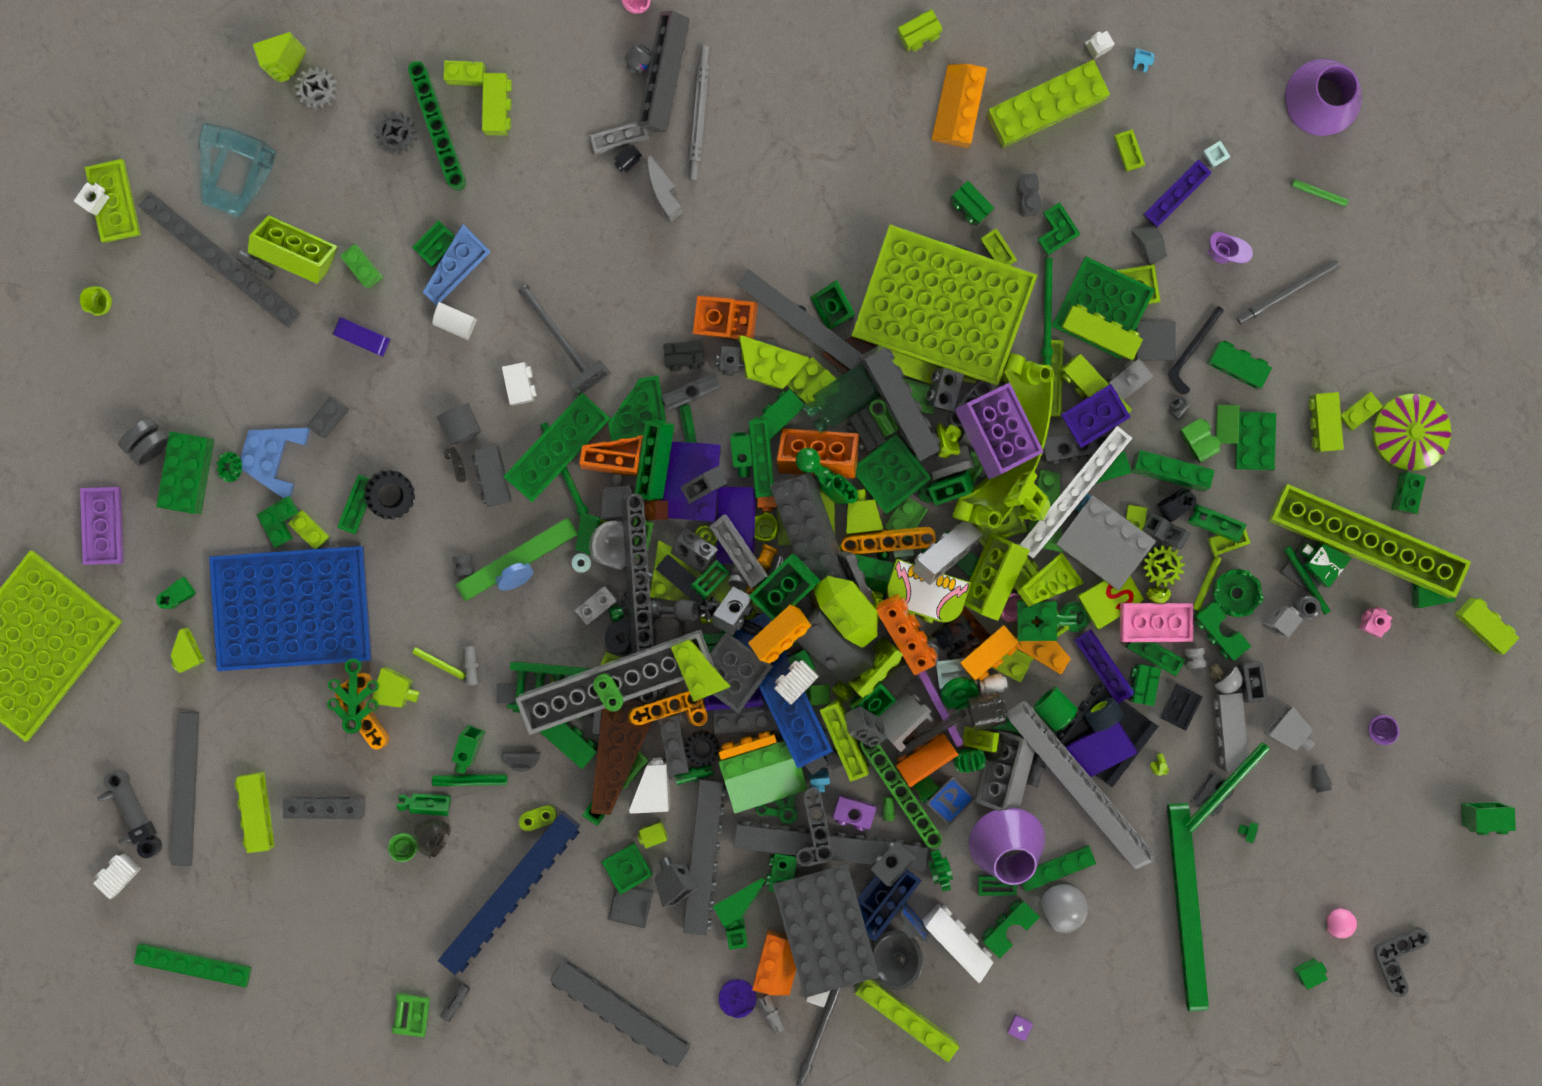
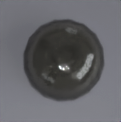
M429 819L419 824L414 831V841L418 851L428 858H431V856L436 857L446 845V842H443L445 835L450 836V824L439 819Z

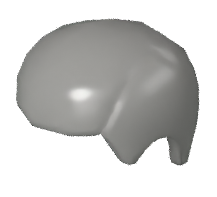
M1232 667L1233 671L1225 673L1226 676L1222 678V681L1218 679L1217 683H1214L1218 691L1230 694L1241 687L1243 676L1237 667Z

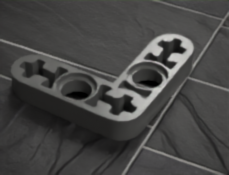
M1421 928L1409 930L1380 942L1374 947V955L1388 989L1397 997L1405 996L1409 989L1397 958L1422 948L1429 943L1428 933ZM1418 933L1421 934V935H1423V936L1421 937V941H1420V942H1419L1418 940H1414V939L1418 938V935H1417ZM1405 940L1406 947L1399 950L1397 948L1398 941ZM1382 948H1385L1386 950H1388V951L1385 952V954H1386L1385 956H1383L1382 954H1380V953H1382ZM1395 965V973L1387 974V967ZM1391 979H1396L1402 985L1399 992L1395 989L1397 988L1395 981Z

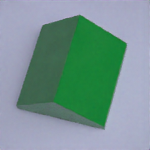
M837 280L810 297L824 325L830 330L855 316Z

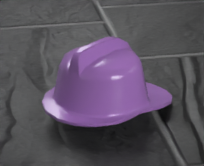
M1215 232L1210 237V247L1207 253L1217 263L1224 264L1232 261L1242 264L1251 260L1253 250L1246 241L1222 232Z

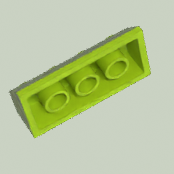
M268 215L249 235L247 253L318 284L327 274L338 246Z
M991 532L969 580L971 585L964 605L981 615L998 621L1030 550Z

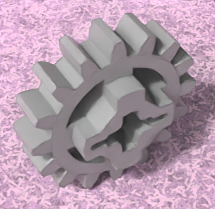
M316 67L315 71L308 68L309 73L307 74L302 71L303 78L297 77L300 84L295 85V88L300 90L296 92V95L301 97L300 102L302 104L306 103L309 109L313 105L315 110H318L319 106L326 109L325 104L331 106L330 100H336L337 98L334 96V93L339 92L334 87L338 84L336 80H332L334 76L331 73L328 74L326 69L321 71L319 67ZM327 82H328V85H329V90H327V88H326ZM311 86L317 88L320 87L323 91L316 89L314 90ZM305 87H306L307 90H308V92H307V95H308V96H306Z

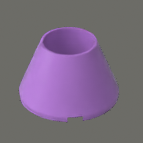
M1316 59L1307 62L1298 68L1288 81L1285 90L1287 112L1294 124L1309 134L1316 136L1337 134L1350 126L1359 114L1362 105V89L1359 80L1349 67L1336 60ZM1319 79L1331 80L1339 87L1342 94L1340 106L1330 105L1320 97L1318 92Z
M1023 809L994 810L983 816L974 825L969 836L970 854L976 865L1001 882L1010 885L1021 884L1029 880L1036 871L1045 847V832L1040 821ZM1021 850L1014 856L1001 857L1008 851Z

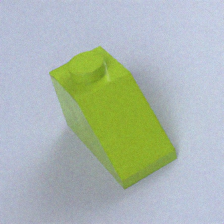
M180 629L170 655L172 658L171 664L178 673L186 672L205 662L190 629Z

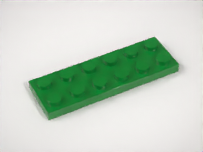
M581 393L503 477L533 503L582 450V446L587 445L605 426L610 417L586 395Z

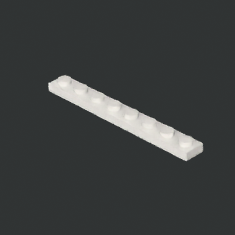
M1117 426L1053 503L1044 521H1039L1020 545L1030 550L1028 553L1030 557L1034 559L1130 442L1132 437Z

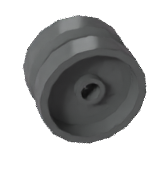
M151 418L143 419L131 427L118 443V446L126 454L131 453L130 458L137 466L150 462L167 447L169 436L163 430L157 431L159 426Z

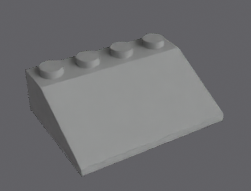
M1092 496L1056 545L1119 591L1156 541L1095 496Z

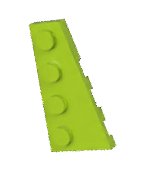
M1060 553L1017 592L1028 607L1076 588L1084 584V582L1064 554Z

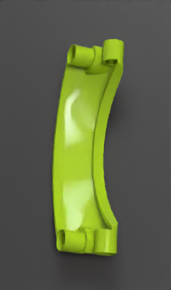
M1010 353L1002 374L1004 383L1011 384L1042 449H1044L1052 410L1053 368L1050 365L1026 361L1025 357ZM1042 453L996 477L988 479L986 476L983 481L974 487L971 494L958 499L952 517L984 527L998 528L1015 507H1008L1004 501L1019 473L1032 470L1035 472Z

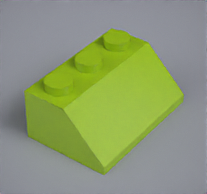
M291 32L253 44L260 67L276 82H285L290 79L289 77L294 76L306 53V48Z

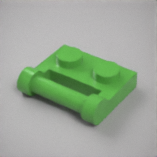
M396 993L395 1022L391 1032L394 1034L425 1037L430 997ZM407 1002L409 1003L407 1026L403 1027L404 1004Z

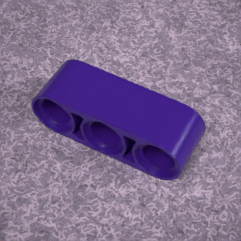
M339 317L332 335L382 357L391 340Z

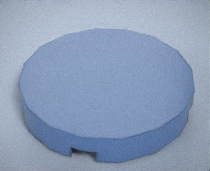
M517 563L504 569L501 572L502 575L496 577L495 582L500 590H511L527 582L533 575V570L529 563L525 565Z

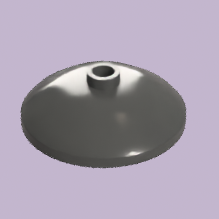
M897 930L885 932L877 938L871 947L879 977L876 980L884 987L893 990H901L913 985L920 977L923 969V953L918 942L913 937L909 938L905 932ZM901 956L904 959L903 963L900 961Z

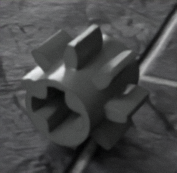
M713 596L711 600L705 598L702 604L698 605L702 609L699 614L702 617L705 616L707 621H710L711 618L713 619V614L721 602H716V598Z

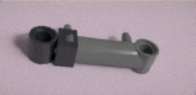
M121 769L110 772L104 778V785L109 791L98 796L97 799L99 802L114 797L130 831L127 832L128 835L119 839V844L123 845L131 841L133 844L138 843L137 853L142 858L147 859L157 855L162 849V842L159 838L152 836L157 831L152 821L148 822L129 783V774ZM115 776L120 780L119 785L114 782ZM147 843L152 845V852L147 849Z

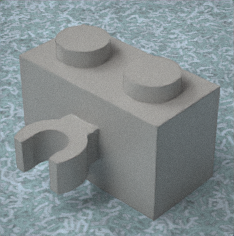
M1140 359L1135 361L1129 360L1123 365L1124 370L1120 373L1116 371L1108 377L1110 381L1107 383L1112 384L1117 394L1123 400L1153 377Z

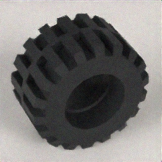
M382 470L380 473L372 475L373 477L367 481L368 484L364 488V498L369 509L376 516L386 520H395V518H401L403 514H407L409 508L413 507V499L415 500V490L410 480L400 472L393 470ZM386 484H395L401 491L400 499L390 506L382 504L378 498L379 490Z

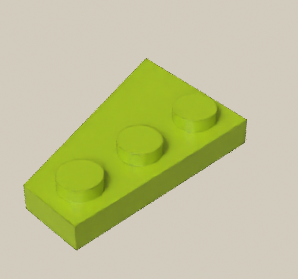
M690 639L671 646L694 702L731 686Z

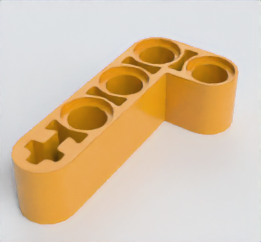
M358 674V678L363 677L365 679V686L361 687L357 682V695L372 680L369 674ZM349 680L341 684V687L349 690ZM335 693V697L339 699L340 705L348 713L347 704ZM364 700L359 704L361 710L366 707ZM371 711L361 721L362 726L359 732L372 749L378 750L388 744L389 735ZM365 719L371 722V729H367L364 726ZM377 730V732L370 735V732ZM378 737H381L382 740L379 743H377L375 740H377Z
M689 690L634 707L627 714L628 721L634 725H642L685 711L688 722L695 726L704 725L708 717L703 699L697 700L693 704L688 702ZM673 699L678 702L675 710H672L669 706L670 701ZM654 705L660 708V712L656 716L651 713V708ZM635 712H646L647 716L644 715L639 717V721L637 719H633V716L636 715ZM696 712H699L701 714V720L696 723L693 719V715Z

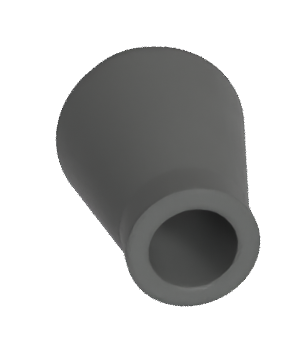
M1324 764L1312 766L1313 788H1315L1316 793L1332 790L1331 785L1333 784L1325 770Z

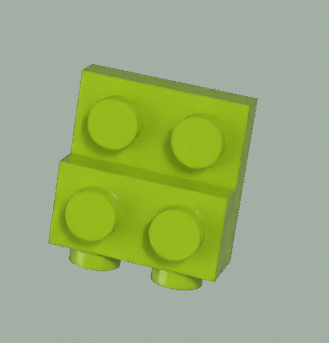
M811 357L786 386L814 411L816 408L820 410L825 405L826 401L824 399L829 394L833 396L840 389L838 387L840 382Z

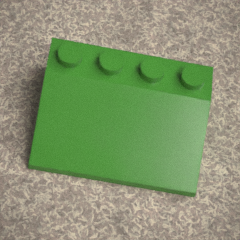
M783 738L777 739V743L722 760L717 758L734 813L803 792L807 788L802 768H797Z

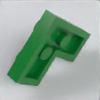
M1060 202L1043 213L1053 230L1040 237L1037 241L1046 255L1049 256L1080 235L1077 227Z
M290 496L283 498L257 514L274 548H278L293 539L285 521L299 512Z

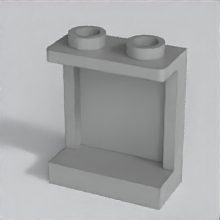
M905 689L895 698L897 701L879 716L883 721L886 737L900 752L906 748L902 741L926 718L930 722L934 720L929 715L932 711L924 703L920 705L919 702L921 700L913 692L909 694Z

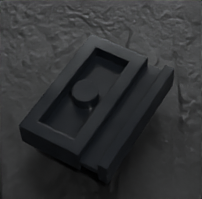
M1176 684L1160 718L1186 731L1203 696Z

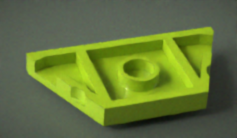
M742 335L738 337L742 350L741 358L744 363L745 378L777 389H784L809 360V357Z

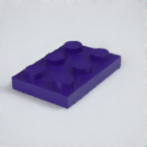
M1112 384L1107 385L1060 414L1080 448L1131 418Z

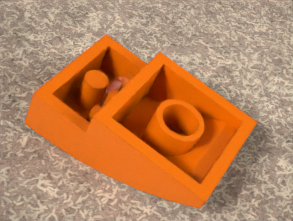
M697 296L693 334L729 340H738L740 335L754 339L758 304L729 298Z

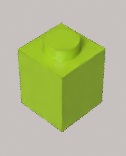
M662 820L640 827L637 834L640 844H644L645 849L665 842L668 839Z

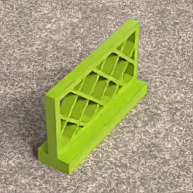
M836 698L827 707L820 709V713L848 778L852 782L869 775L868 769L870 767L858 739L848 733L844 716L846 711L841 699Z

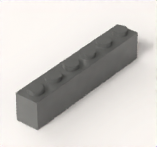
M660 12L637 126L653 132H667L675 89L677 88L678 74L681 68V59L685 49L686 35L689 30L690 18L677 12Z

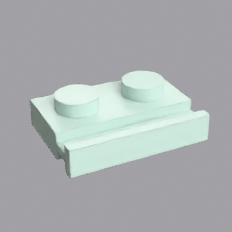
M965 658L937 662L939 690L952 679L958 677L971 679L959 665Z

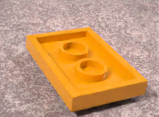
M761 731L759 736L753 738L751 735L744 736L737 743L733 741L725 742L719 749V755L722 760L777 743L775 731Z

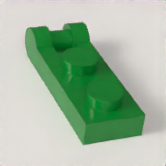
M1195 505L1193 509L1194 514L1188 520V523L1194 527H1200L1236 543H1239L1247 525L1201 505ZM1201 515L1206 516L1205 521L1200 519Z

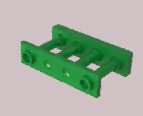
M520 661L510 662V670H516L517 674L516 698L519 694L524 693L525 675H527V672H534V676H536V689L543 686L546 673L553 674L555 681L565 678V675L572 676L590 669ZM516 698L515 703L507 704V708L513 709L512 712L521 713Z

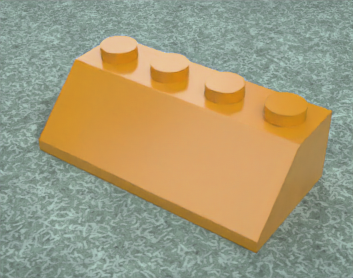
M971 64L947 65L931 141L969 149L987 68Z

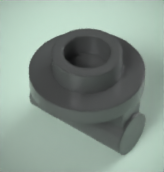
M1178 397L1172 400L1169 410L1179 420L1192 405L1184 397Z

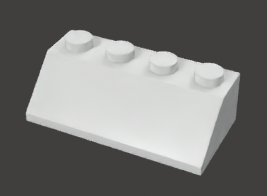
M938 903L922 918L925 928L980 983L993 964L991 952L986 947L981 948L977 944L979 940L972 933L968 934L964 930L966 927L959 919L955 921L951 917L953 913L947 906L944 905L942 907Z

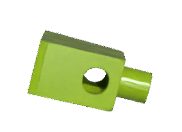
M865 489L857 490L858 498L856 502L847 504L846 534L883 530L875 500L866 499Z
M388 667L381 668L377 680L379 689L373 693L372 699L377 700L379 705L404 707L407 700L417 703L420 692L411 689L413 680Z

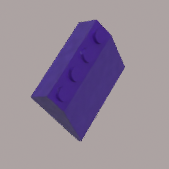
M672 442L663 499H660V501H668V518L716 521L718 489L689 504L681 486L717 466L720 468V444Z

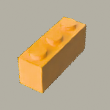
M789 605L748 643L760 661L770 664L776 661L784 650L789 649L796 639L803 636L807 629L811 627V624L800 608Z
M1003 625L959 665L974 682L977 679L981 682L989 675L987 671L992 666L996 669L1004 662L1002 658L1006 654L1011 656L1018 650L1016 645H1018L1019 641Z

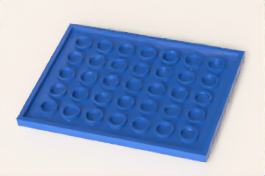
M364 546L209 557L217 671L344 663L353 658L359 661L372 660Z

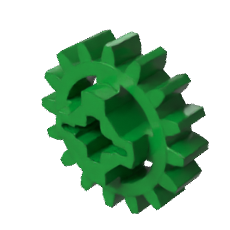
M939 849L930 851L932 861L928 862L934 884H940L942 892L951 890L949 880H952L953 876L947 857L942 858Z

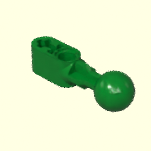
M803 448L797 453L795 460L797 467L806 473L813 472L817 476V481L820 482L821 490L836 504L856 502L858 498L856 488L842 475H836L828 467H823L820 464V455L815 449Z

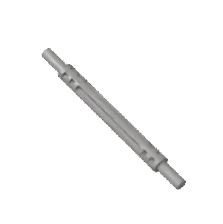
M701 46L700 64L697 68L689 158L691 162L690 181H697L698 165L701 162L709 66L707 65L708 46Z

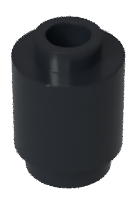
M631 144L614 157L616 161L614 165L620 172L625 171L627 173L640 161L639 158L642 157V154Z

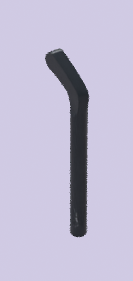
M1219 306L1168 373L1170 380L1180 394L1189 393L1190 388L1179 377V372L1223 313L1224 309Z

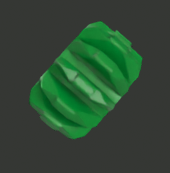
M980 749L959 750L957 752L958 756L953 758L955 770L961 773L980 771L985 768V754Z

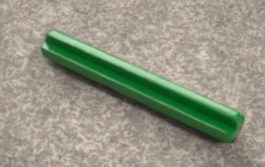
M682 405L679 407L685 442L697 443L691 406Z
M506 774L434 775L431 781L432 786L507 785L508 776Z

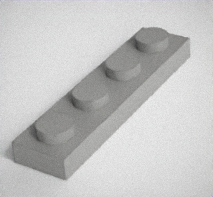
M727 515L721 516L709 526L751 589L756 588L768 578V575Z

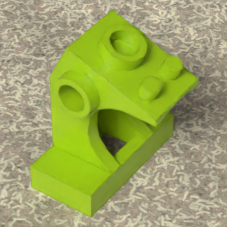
M1033 470L1019 473L1004 503L1008 507L1024 505L1017 516L1018 518L1044 521L1051 506L1048 497L1035 485L1034 481L1038 475Z

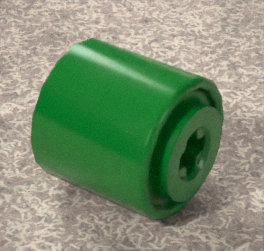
M1056 686L1043 694L1032 707L1053 732L1065 728L1074 719L1078 710Z

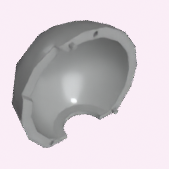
M609 521L595 528L589 542L590 554L594 561L615 569H622L626 566L622 522ZM633 537L632 544L635 546V541Z
M1059 884L1049 888L1039 902L1054 931L1058 933H1069L1077 930L1084 924L1088 916V903L1085 895L1078 888L1070 884Z

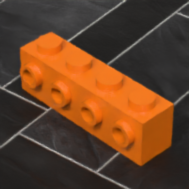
M896 594L880 602L876 610L915 676L935 666L937 654L933 647H929L926 634L923 631L920 632L916 617L913 614L910 615L907 610L908 604L905 599H901L899 594Z

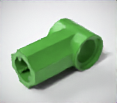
M882 400L870 402L868 409L884 436L886 437L897 431L899 428L888 411L885 402ZM875 403L882 405V411L879 414L874 413L872 410V406Z

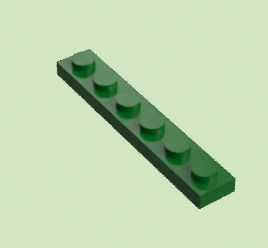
M141 943L137 945L134 964L245 988L248 986L252 969L249 966Z

